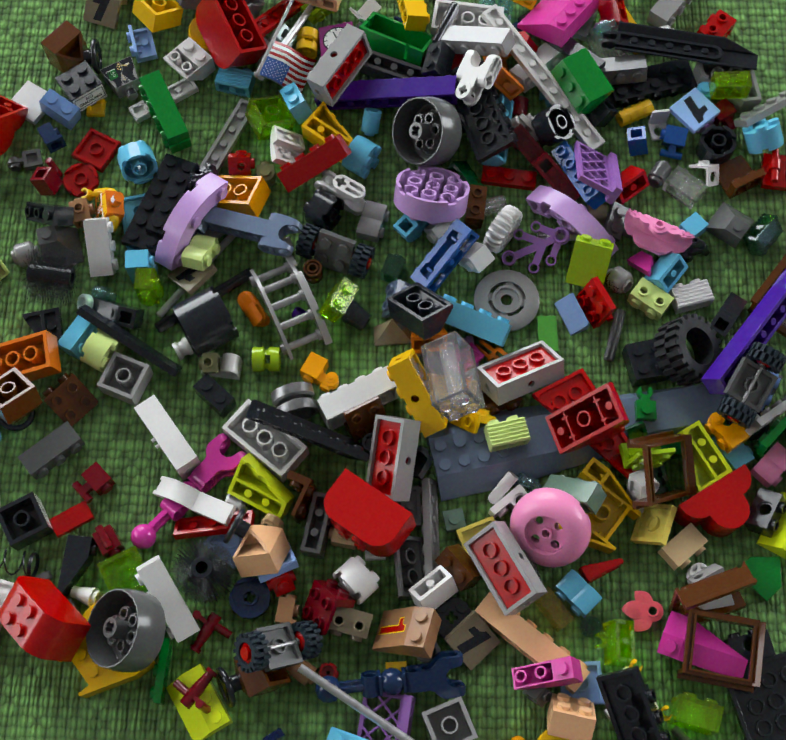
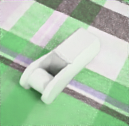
M509 470L489 494L488 500L490 503L496 504L518 480V477Z

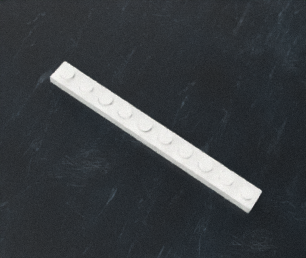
M494 4L482 12L481 17L489 27L511 28L516 43L511 49L510 54L552 106L560 104L562 108H567L571 112L575 121V127L572 132H574L580 142L594 150L603 145L605 140L584 114L577 113L551 72L500 8Z

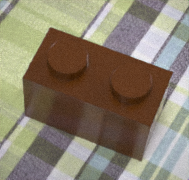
M460 544L447 546L435 560L438 565H441L453 576L456 586L460 591L473 588L482 578L473 560Z

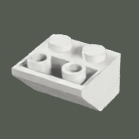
M190 37L163 57L164 61L187 81L204 80L216 70L212 56Z

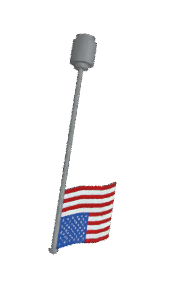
M290 0L257 71L254 72V76L256 78L261 76L272 80L283 88L295 82L302 93L307 82L306 77L313 69L316 60L305 57L292 47L275 40L294 0Z

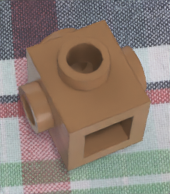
M76 198L68 202L69 207H74L73 224L77 229L84 227L83 220L94 218L93 214H96L93 203H89L87 198Z

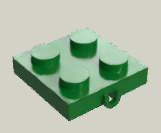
M786 416L781 421L777 419L769 431L765 432L757 441L758 443L753 447L756 450L753 454L754 459L759 461L763 458L764 454L783 435L786 430Z

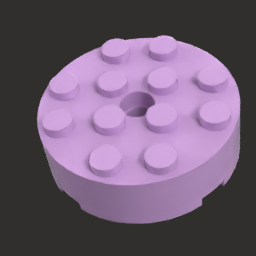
M418 166V170L411 171L410 168H407L396 177L393 201L398 210L409 216L411 220H421L436 225L438 223L454 221L456 218L460 219L465 214L470 186L467 181L460 179V175L447 169Z

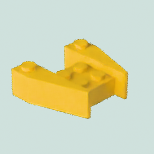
M592 457L577 478L600 483L607 496L596 515L586 513L591 522V539L588 547L610 554L616 550V547L608 541L626 515L634 521L640 517L641 512L638 509H633L631 498L611 470Z
M96 602L82 615L87 621ZM86 636L72 659L73 664L88 684L85 689L78 693L83 698H89L139 679L157 664L153 661L148 667L137 672L107 670L95 664L90 658L86 645Z

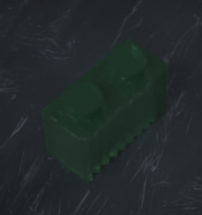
M761 214L762 216L757 219L758 221L743 236L751 255L761 257L765 255L784 231L777 215Z

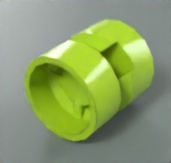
M253 347L252 371L264 372L265 369H268L269 372H280V347H269L268 350H265L264 347ZM266 355H270V363H266Z

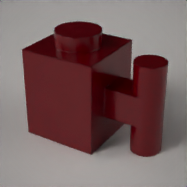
M726 98L714 104L721 111L714 118L713 125L715 124V126L720 127L725 125L732 130L736 129L737 127H735L732 120L737 111L734 105Z
M47 158L45 162L49 167H37L30 178V182L40 195H56L63 183L61 180L63 173L52 158Z
M95 462L81 474L87 482L81 485L76 481L72 484V487L88 504L93 500V497L89 494L92 490H95L99 496L107 494L112 490L115 482Z
M109 524L105 527L98 525L95 527L96 532L92 536L102 555L107 559L119 556L125 547L112 525Z

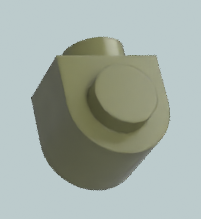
M264 161L260 165H256L257 176H263L269 187L273 186L276 182L274 164Z
M202 353V358H199V370H202L203 374L220 373V355L218 353Z

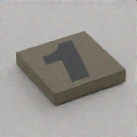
M86 0L83 20L117 29L122 0Z
M213 264L207 267L205 271L181 265L168 274L167 277L192 296L218 270Z
M474 610L444 638V641L452 650H458L463 654V663L470 671L500 643V640Z

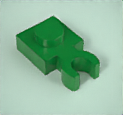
M642 387L637 389L636 395L640 400L634 402L635 421L655 422L657 420L656 400H650L653 394L652 387L648 388L647 394L642 393Z

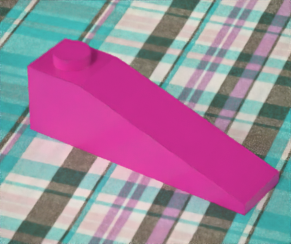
M671 611L662 633L657 653L683 662L688 616ZM697 622L692 665L719 674L743 678L748 660Z

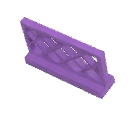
M576 140L574 152L577 179L604 193L606 202L612 205L623 191L617 155L610 152L608 156H605Z
M383 692V696H378L381 704L372 711L376 712L384 706L390 714L385 720L393 719L397 724L396 727L410 736L416 698L411 695H387ZM363 697L362 704L371 710L368 705V698ZM392 699H399L400 707L392 714L386 704ZM360 714L357 736L365 739L368 737L370 740H373L371 734L381 727L377 725L368 732L364 726L367 718ZM381 728L387 737L384 740H392L393 735H388L386 730Z

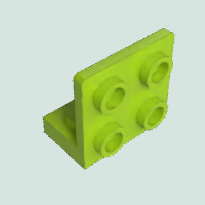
M621 443L618 446L624 469L640 470L644 468L642 448H627V443ZM660 446L651 448L653 468L663 465V462L671 459L670 457L676 452V449H661Z

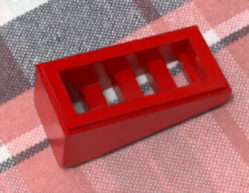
M622 558L584 565L579 568L578 572L589 584L621 567L624 561Z

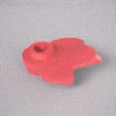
M635 591V600L627 602L622 607V611L625 615L634 619L631 630L643 632L649 630L653 622L662 619L664 610L660 603L653 601L649 593ZM651 608L657 609V613L655 615H651L649 613V610Z

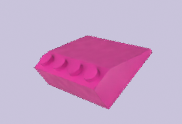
M541 0L522 19L517 28L562 48L570 37L572 38L598 10L599 0Z

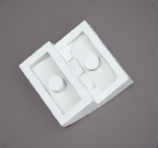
M273 125L270 136L272 162L279 165H284L287 162L290 164L294 163V158L305 150L302 135Z

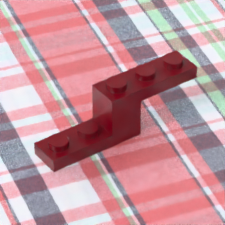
M521 123L512 131L516 133L519 139L517 141L518 150L553 189L567 195L574 201L578 199L581 195L551 156L541 148Z

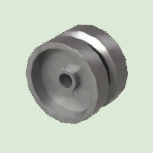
M309 382L289 383L275 389L271 393L274 407L302 419L308 420L319 412L317 401L312 399L315 393L312 384Z

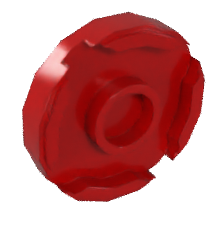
M77 163L71 165L64 173L63 185L66 191L75 197L86 195V193L81 191L82 188L94 191L100 183L97 170L90 164Z

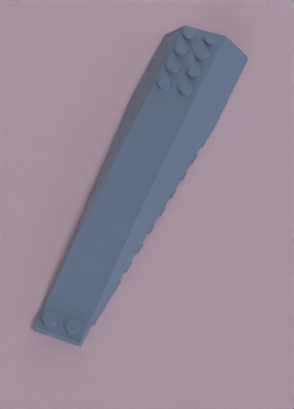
M704 384L653 390L650 400H656L657 420L655 422H642L645 423L648 435L674 430V434H677L700 420L704 427L710 415L716 412L723 397L730 396L727 394H710ZM636 393L619 395L630 421L625 425V428L640 422L635 421L634 402L640 400ZM542 405L521 407L512 411L506 409L493 415L499 422L506 421V418L513 415H518V418L525 417L531 440L526 445L490 452L483 431L485 425L488 424L480 423L478 433L473 434L448 421L445 429L426 437L427 445L430 447L431 456L434 459L433 464L441 502L492 491L509 470L518 477V480L513 485L515 486L549 474L559 473L562 470L578 467L588 463L592 457L597 460L603 457L589 445L573 452L560 454L545 419L546 416L552 413Z

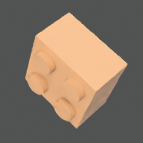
M552 693L547 712L548 735L569 740H592L596 724L594 702L583 697L579 699L572 698L565 693Z

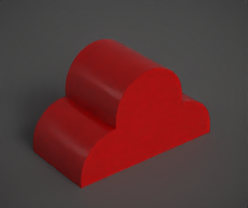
M0 95V155L4 154L11 146L15 131L23 125L28 114V107Z
M612 382L600 386L545 417L560 454L573 452L587 445L609 440L626 430L625 425L630 422Z
M745 464L678 505L674 521L684 527L690 523L695 527L701 525L708 534L715 537H726L735 532L747 521L750 514V506L744 496L751 485V474Z

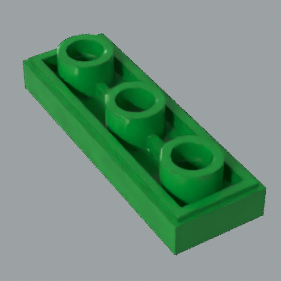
M164 638L157 655L159 656L158 664H155L153 669V677H156L155 686H151L150 699H153V703L164 705L173 646V640L170 638Z

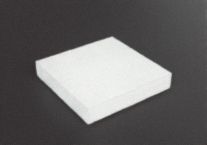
M28 80L11 100L28 107V114L25 120L34 125L45 115L41 111L39 101L47 91Z

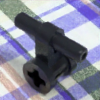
M698 237L693 238L692 245L685 252L679 253L686 263L691 262L695 255L702 253L703 256H708L710 253L707 249V244Z

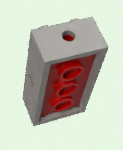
M347 23L339 32L334 42L329 45L325 54L320 57L315 67L308 73L306 80L315 99L321 102L324 101L325 104L333 107L370 58L373 52L365 31Z
M541 340L476 367L477 385L499 406L564 378V359Z
M376 414L366 482L393 501H410L421 421Z
M493 521L463 544L505 616L518 614L547 593L546 588L505 521Z

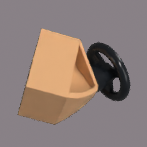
M243 506L223 539V542L227 544L233 534L242 538L232 557L240 577L278 573L291 548L283 528L251 525L243 520L247 512V507Z

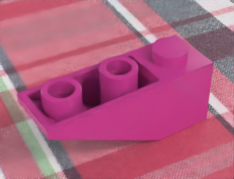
M572 656L511 668L514 690L558 687L583 682L580 660Z

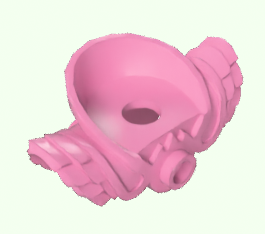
M629 209L626 212L624 228L626 233L633 237L634 243L639 248L661 256L671 252L683 253L693 243L692 240L695 238V235L683 229L680 230L675 225L668 224L636 210Z

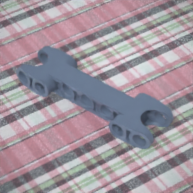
M217 203L205 215L193 234L205 235L206 230H211L259 242L258 249L268 254L291 256L294 248L282 239L287 234L300 233L303 225L298 220L283 214L271 213L267 220L218 208Z

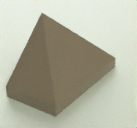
M394 319L373 327L375 346L411 344L412 331Z

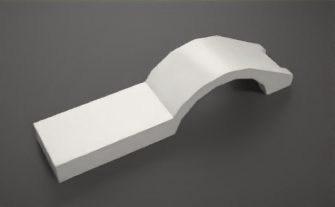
M161 476L160 484L153 491V494L160 498H167L177 502L193 512L225 526H228L237 509L234 505L200 492L181 481Z

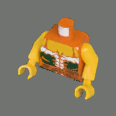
M109 187L94 189V191L82 188L81 191L86 193V195L81 198H87L88 201L94 199L96 218L109 217V221L113 222V233H115L125 214L123 193Z

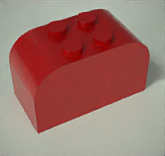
M201 0L197 6L196 23L218 67L228 69L252 65L264 55L268 46L245 0Z
M346 468L325 495L324 509L334 528L343 539L348 540L350 538L355 543L354 546L362 552L367 550L378 557L390 556L399 550L416 527L415 519L410 511Z
M30 576L17 577L0 608V623L18 645L27 653L44 660L71 662L91 628L90 623L49 579Z

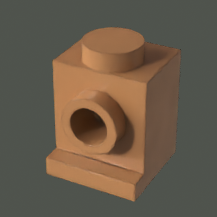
M285 594L284 597L279 596L275 617L276 624L290 622L292 625V623L297 622L294 620V617H298L300 605H297L296 595Z

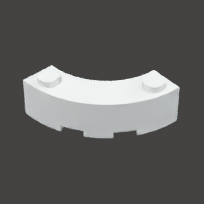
M452 221L428 225L424 229L427 239L431 243L436 244L438 239L448 230ZM466 240L459 249L462 250V248L465 246L468 240ZM475 242L458 264L468 272L480 273L495 257L485 244Z

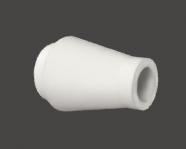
M76 585L72 587L70 597L75 598L88 607L92 606L103 595L99 588L79 587Z

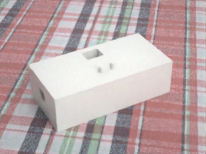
M152 395L134 407V409L154 437L151 439L152 443L155 441L158 443L155 447L162 449L184 481L201 462L155 395Z

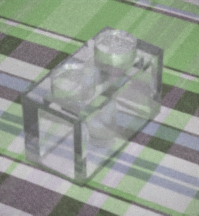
M678 165L665 180L662 190L691 210L702 198L708 186L702 180L691 175L688 170Z

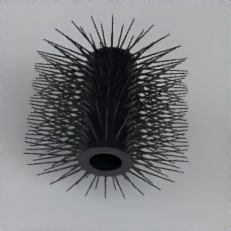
M36 245L35 252L37 258L34 255L33 260L31 252V261L27 265L25 278L29 286L27 287L28 293L32 294V301L35 291L37 293V302L39 295L40 300L42 297V303L44 296L45 302L46 298L49 301L50 297V304L53 297L55 298L56 305V298L58 296L61 302V296L62 299L65 297L66 300L65 292L67 297L69 292L71 301V290L75 285L77 276L76 269H74L75 266L71 261L70 251L68 254L67 249L65 255L64 249V254L63 250L60 254L59 248V252L55 254L54 247V254H50L51 252L48 250L49 255L47 253L46 256L44 253L43 257V254L41 256L40 253L39 256L37 255L39 247L38 251H36Z
M203 537V542L199 539L198 544L196 541L198 546L192 541L194 549L190 545L196 556L195 560L180 551L183 556L179 555V560L178 557L174 556L179 562V568L171 569H177V571L173 572L180 573L179 575L173 574L178 576V578H174L179 580L177 585L181 587L180 590L191 594L192 597L197 595L202 603L204 602L206 605V599L209 603L213 598L217 601L215 593L219 597L213 586L214 582L229 591L226 587L227 585L230 587V583L232 585L229 574L237 573H232L236 570L228 567H234L228 563L230 558L227 555L230 553H226L225 558L217 560L216 558L219 555L222 556L225 551H218L220 550L219 547H214L213 549ZM208 568L205 573L201 574L204 569Z

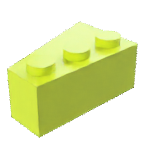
M700 420L677 433L692 435L697 493L733 471Z
M250 452L241 458L227 491L228 494L266 514L271 513L280 519L288 513L295 498Z

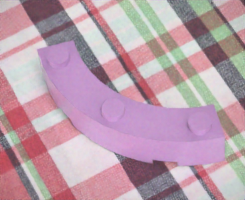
M211 172L199 179L192 191L188 190L182 196L164 225L163 230L166 232L163 239L158 241L154 261L171 271L182 265L181 254L185 247L189 245L195 230L199 227L205 215L218 202L226 198L228 181Z
M539 185L526 198L533 213L547 218L552 216L558 220L557 223L561 227L567 228L571 235L587 234L592 236L593 239L610 240L611 243H614L612 256L618 250L614 237L608 234L583 204H578L551 186Z

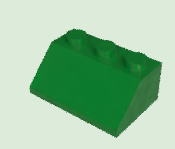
M586 48L562 59L550 71L578 114H590L614 91Z

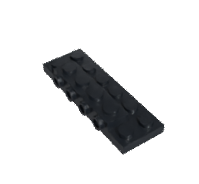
M678 59L647 66V82L611 85L614 91L607 98L615 108H625L647 99L657 101L669 96L675 97L678 94L690 92L693 88H697L698 85L689 62Z
M166 153L121 240L122 245L136 250L148 249L150 255L155 256L158 241L163 239L166 232L163 228L168 217L182 196L188 190H193L194 186L189 176L192 167L196 163Z
M638 666L601 674L596 677L618 740H672L669 731H664L662 711L656 709L654 703L657 700L655 691L649 689L648 684H644Z

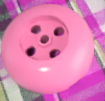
M539 488L521 497L516 503L510 517V531L528 560L544 567H562L576 561L585 552L591 539V522L588 514L580 506V502L572 495L555 488ZM538 516L542 517L543 523H538L536 518ZM533 535H538L540 539L534 538Z

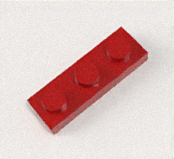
M483 165L481 182L483 185L534 191L537 172Z

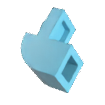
M404 214L393 225V228L407 242H413L422 235V231L429 223L421 220H411L409 216Z

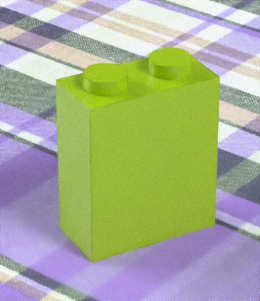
M587 234L577 235L565 282L585 287L591 278L598 276L604 285L614 243L607 239H593L592 236Z

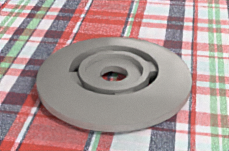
M498 270L492 272L479 282L475 290V310L479 311L481 308L491 312V317L497 319V316L508 319L509 324L512 326L510 332L520 330L530 324L539 309V293L536 286L527 276L517 271ZM504 284L503 286L498 287L493 293H490V291L496 288L497 286ZM508 295L512 298V303L504 305L501 302V298ZM520 307L522 308V310L518 314L508 316L510 314L517 312Z

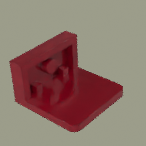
M333 579L314 580L301 616L304 620L314 621L318 625L317 629L320 628L321 630L319 635L325 636L336 608H353L356 600Z

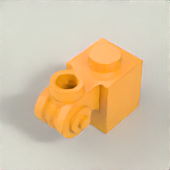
M311 351L300 369L302 380L320 385L319 388L326 393L330 392V390H335L339 386V377L335 372L325 374L329 367L328 359Z
M714 412L707 419L704 428L708 434H713L716 437L719 448L725 450L728 454L746 442L750 436L746 433V428L738 424L724 425L725 418Z

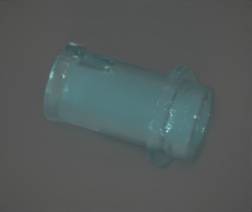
M523 472L519 473L521 477L517 475L518 480L515 483L527 489L528 493L541 488L539 480H533Z

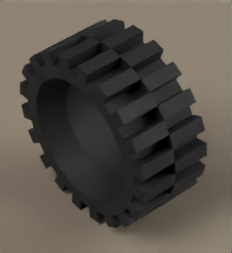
M694 313L691 315L686 314L663 324L658 328L657 331L659 333H656L654 337L658 340L654 342V348H657V352L654 354L655 358L659 357L660 362H658L659 368L663 367V374L665 376L670 375L669 380L672 383L677 381L676 385L678 386L684 385V387H689L702 382L701 378L723 351V348H719L721 340L716 338V330H711L710 328L712 324L709 321L704 322V317H697V314ZM686 339L692 347L695 360L688 352Z

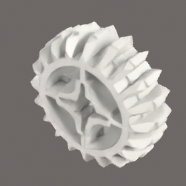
M506 205L498 213L488 228L483 244L491 252L500 253L508 245L514 236V231L520 226L523 217L522 212L515 206Z

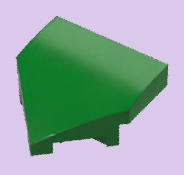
M780 556L749 557L745 563L753 577L757 580V584L751 587L768 601L782 587Z

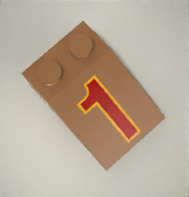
M413 606L384 611L372 650L431 659L442 620L434 608Z

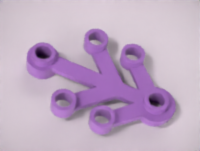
M539 221L532 222L531 231L549 235L550 237L546 239L525 233L522 229H516L513 233L514 238L518 241L530 242L532 245L516 252L511 250L505 251L502 254V262L506 266H512L516 263L517 259L536 251L532 263L528 266L529 272L536 274L539 272V264L546 247L553 244L550 255L545 259L546 265L553 267L557 262L556 257L561 245L567 244L570 240V232L567 228L557 227L552 229L541 225ZM538 224L540 228L538 230H534L533 225ZM519 231L523 234L520 238L516 237V233ZM559 233L564 234V238L561 240L557 238ZM512 256L513 260L511 262H507L506 257ZM548 258H554L555 262L549 264L547 260ZM536 265L537 270L531 271L530 267Z

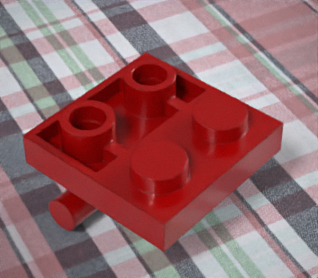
M779 148L772 150L771 154L763 153L761 168L767 174L762 180L760 188L786 191V156L779 155Z
M598 276L591 278L576 296V299L587 320L595 329L600 327L605 320L607 322L614 319L612 313L617 307Z

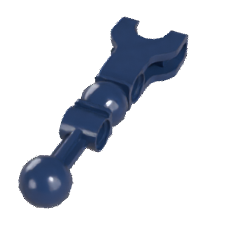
M458 650L438 652L430 662L401 667V671L397 668H388L380 673V670H368L361 673V679L339 681L334 676L329 675L323 677L345 693L362 692L365 698L383 696V692L387 695H396L404 690V693L433 691L444 699L462 697L466 693V686L463 681L452 680L446 677L450 669L460 667L463 664V654ZM316 684L315 693L322 702L332 703L338 699Z

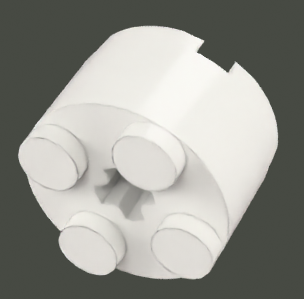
M359 555L355 558H349L332 574L334 579L338 577L340 581L338 585L342 589L347 590L352 598L358 600V605L363 603L379 588L377 582L380 580L374 571H369L365 567L366 563Z

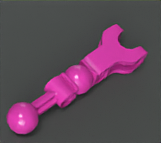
M221 433L207 445L206 458L187 477L189 481H184L183 483L206 494L224 477H234L241 458L247 453L239 451L232 457H225L224 454L230 447L231 442L226 434ZM164 498L160 504L162 511L150 523L139 524L134 527L131 532V542L139 549L150 548L156 542V532L170 519L177 521L182 518L189 509L177 502Z

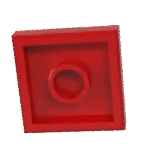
M90 128L71 156L83 164L92 165L97 171L103 173L122 144Z

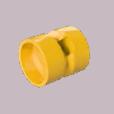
M309 26L301 27L297 32L295 50L305 57L315 59L318 53L319 31Z

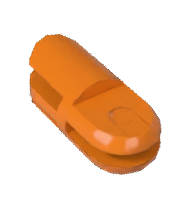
M250 291L241 292L238 295L237 302L251 324L256 327H266L269 325L270 318L256 296Z
M480 339L479 342L488 348L491 353L476 344V347L487 357V362L501 357L498 353H501L503 356L508 354L499 346L495 348L484 339Z

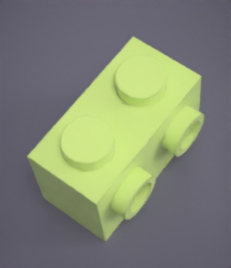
M642 277L631 291L627 301L632 307L643 311L650 319L659 321L671 305L674 297Z

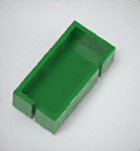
M374 11L359 27V29L365 31L371 50L420 67L424 65L429 44H432L431 39L434 36L424 31L405 30L402 22Z
M157 70L139 77L141 85L138 87L141 97L148 107L149 114L155 122L158 133L161 134L165 148H169L171 153L174 154L191 147L186 125L160 71Z

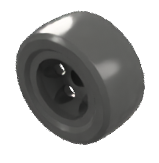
M419 96L407 100L398 109L392 125V138L397 153L406 162L416 166H438L449 161L455 155L460 145L462 136L461 120L454 106L448 101L433 96Z
M126 588L109 590L96 602L88 619L91 625L86 635L88 653L95 664L107 670L137 672L145 669L155 660L164 641L166 620L161 603L156 597L140 590Z

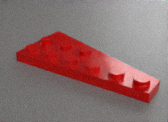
M581 368L533 393L532 397L549 412L553 413L596 388L584 369ZM624 432L609 440L589 445L627 479L630 473L639 471L632 470V468L624 469L618 447L621 443H627L628 438Z

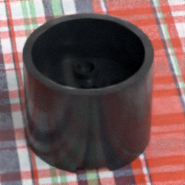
M213 285L171 306L177 322L198 358L202 356V353H209L239 337L237 328L233 326L231 315L218 292H214Z

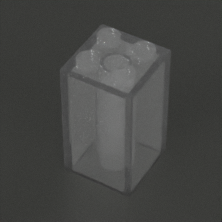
M456 331L421 346L431 405L451 422L485 407L473 348Z

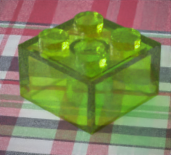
M282 95L249 99L245 116L258 140L270 139L273 125L293 131L296 120L288 109Z
M136 546L97 564L108 590L126 588L144 591L147 589L145 585L140 586L135 577L138 573L136 567L143 564Z
M689 692L672 697L668 716L672 714L673 716L666 723L707 736L719 733L724 707L719 706L717 701L705 698V701L696 699L697 695Z

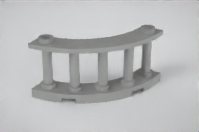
M291 255L284 256L286 262L283 263V266L257 276L255 271L251 269V277H249L252 287L258 289L282 342L279 345L283 355L287 354L290 360L294 359L291 350L317 339L319 341L322 340L325 345L333 343L325 321L322 320L320 313L317 314L316 312L319 307L302 271H298L296 267L298 264ZM285 272L291 273L289 277L263 287L261 282ZM292 283L298 285L300 290L297 294L272 304L266 295ZM300 300L306 301L309 308L306 313L279 323L274 311ZM309 319L314 320L317 327L314 333L293 342H287L283 330Z

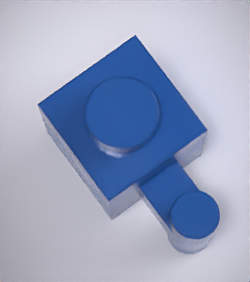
M669 124L666 125L665 129H661L659 139L662 140L661 145L668 146V150L660 149L659 156L681 160L682 153L675 151L676 148L683 149L685 147L689 129Z

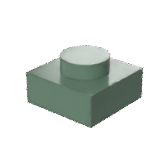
M462 507L442 511L446 533L466 526Z

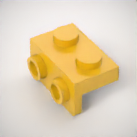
M466 402L465 405H453L449 422L466 431L477 434L480 423L487 424V422L495 420L496 417L490 415L489 410L483 408L476 409L477 405Z

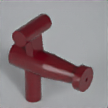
M196 610L193 612V617L200 619L204 624L193 645L191 644L189 648L200 654L202 651L200 650L214 631L229 639L233 632L219 624L222 617L214 612H211L208 618L205 619L202 613Z
M207 667V672L190 689L179 679L175 680L173 687L184 695L180 702L185 707L190 709L195 703V706L203 713H210L211 707L199 697L205 691L212 678H216L218 675L216 672Z

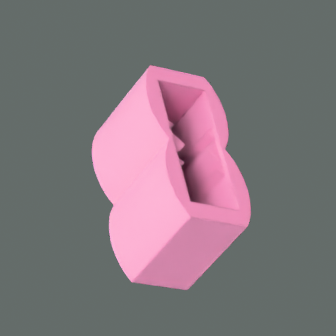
M776 442L750 470V474L767 489L771 485L775 487L783 479L780 475L784 471L786 472V448Z

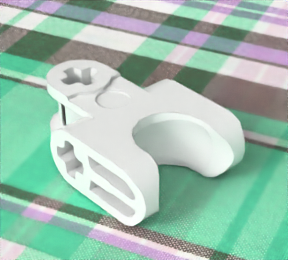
M468 50L465 53L456 73L459 84L455 90L456 97L463 100L465 105H475L479 101L483 89H490L493 86L502 67L500 56L489 55L485 62L479 66L481 57L476 50Z
M324 170L322 172L323 177L320 181L317 180L314 183V187L343 199L345 210L357 216L361 215L366 202L363 199L366 195L365 187L346 175H336V173L330 170Z

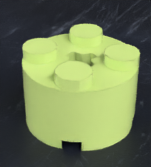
M97 328L99 332H92L83 345L81 351L84 352V356H80V360L94 369L104 372L114 351L122 354L125 346Z

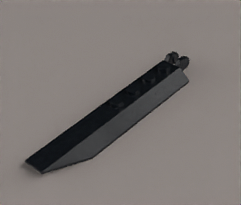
M619 21L618 31L606 30L602 35L601 46L605 49L615 48V50L757 70L758 55L726 37Z

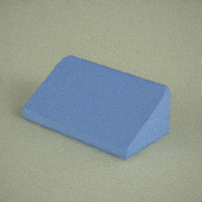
M570 293L554 303L570 336L588 329L589 321L574 293Z

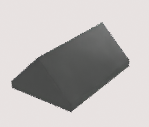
M408 536L399 550L393 554L398 602L412 600L408 589L425 577L423 574V565L425 564L422 553L423 537Z

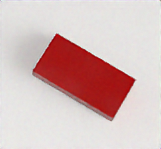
M82 501L50 518L49 521L56 536L60 538L94 520L95 517L89 505Z

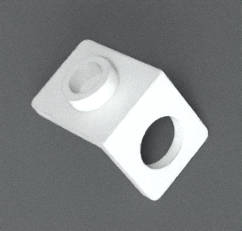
M367 0L358 11L351 7L349 8L361 22L367 20L373 11L378 13L382 9L376 0Z
M670 109L652 111L648 122L652 141L661 140L654 133V130L656 128L665 129Z
M700 160L696 164L689 165V168L706 169V187L719 185V164H710L709 160ZM712 172H714L715 175L713 182H711L710 179Z

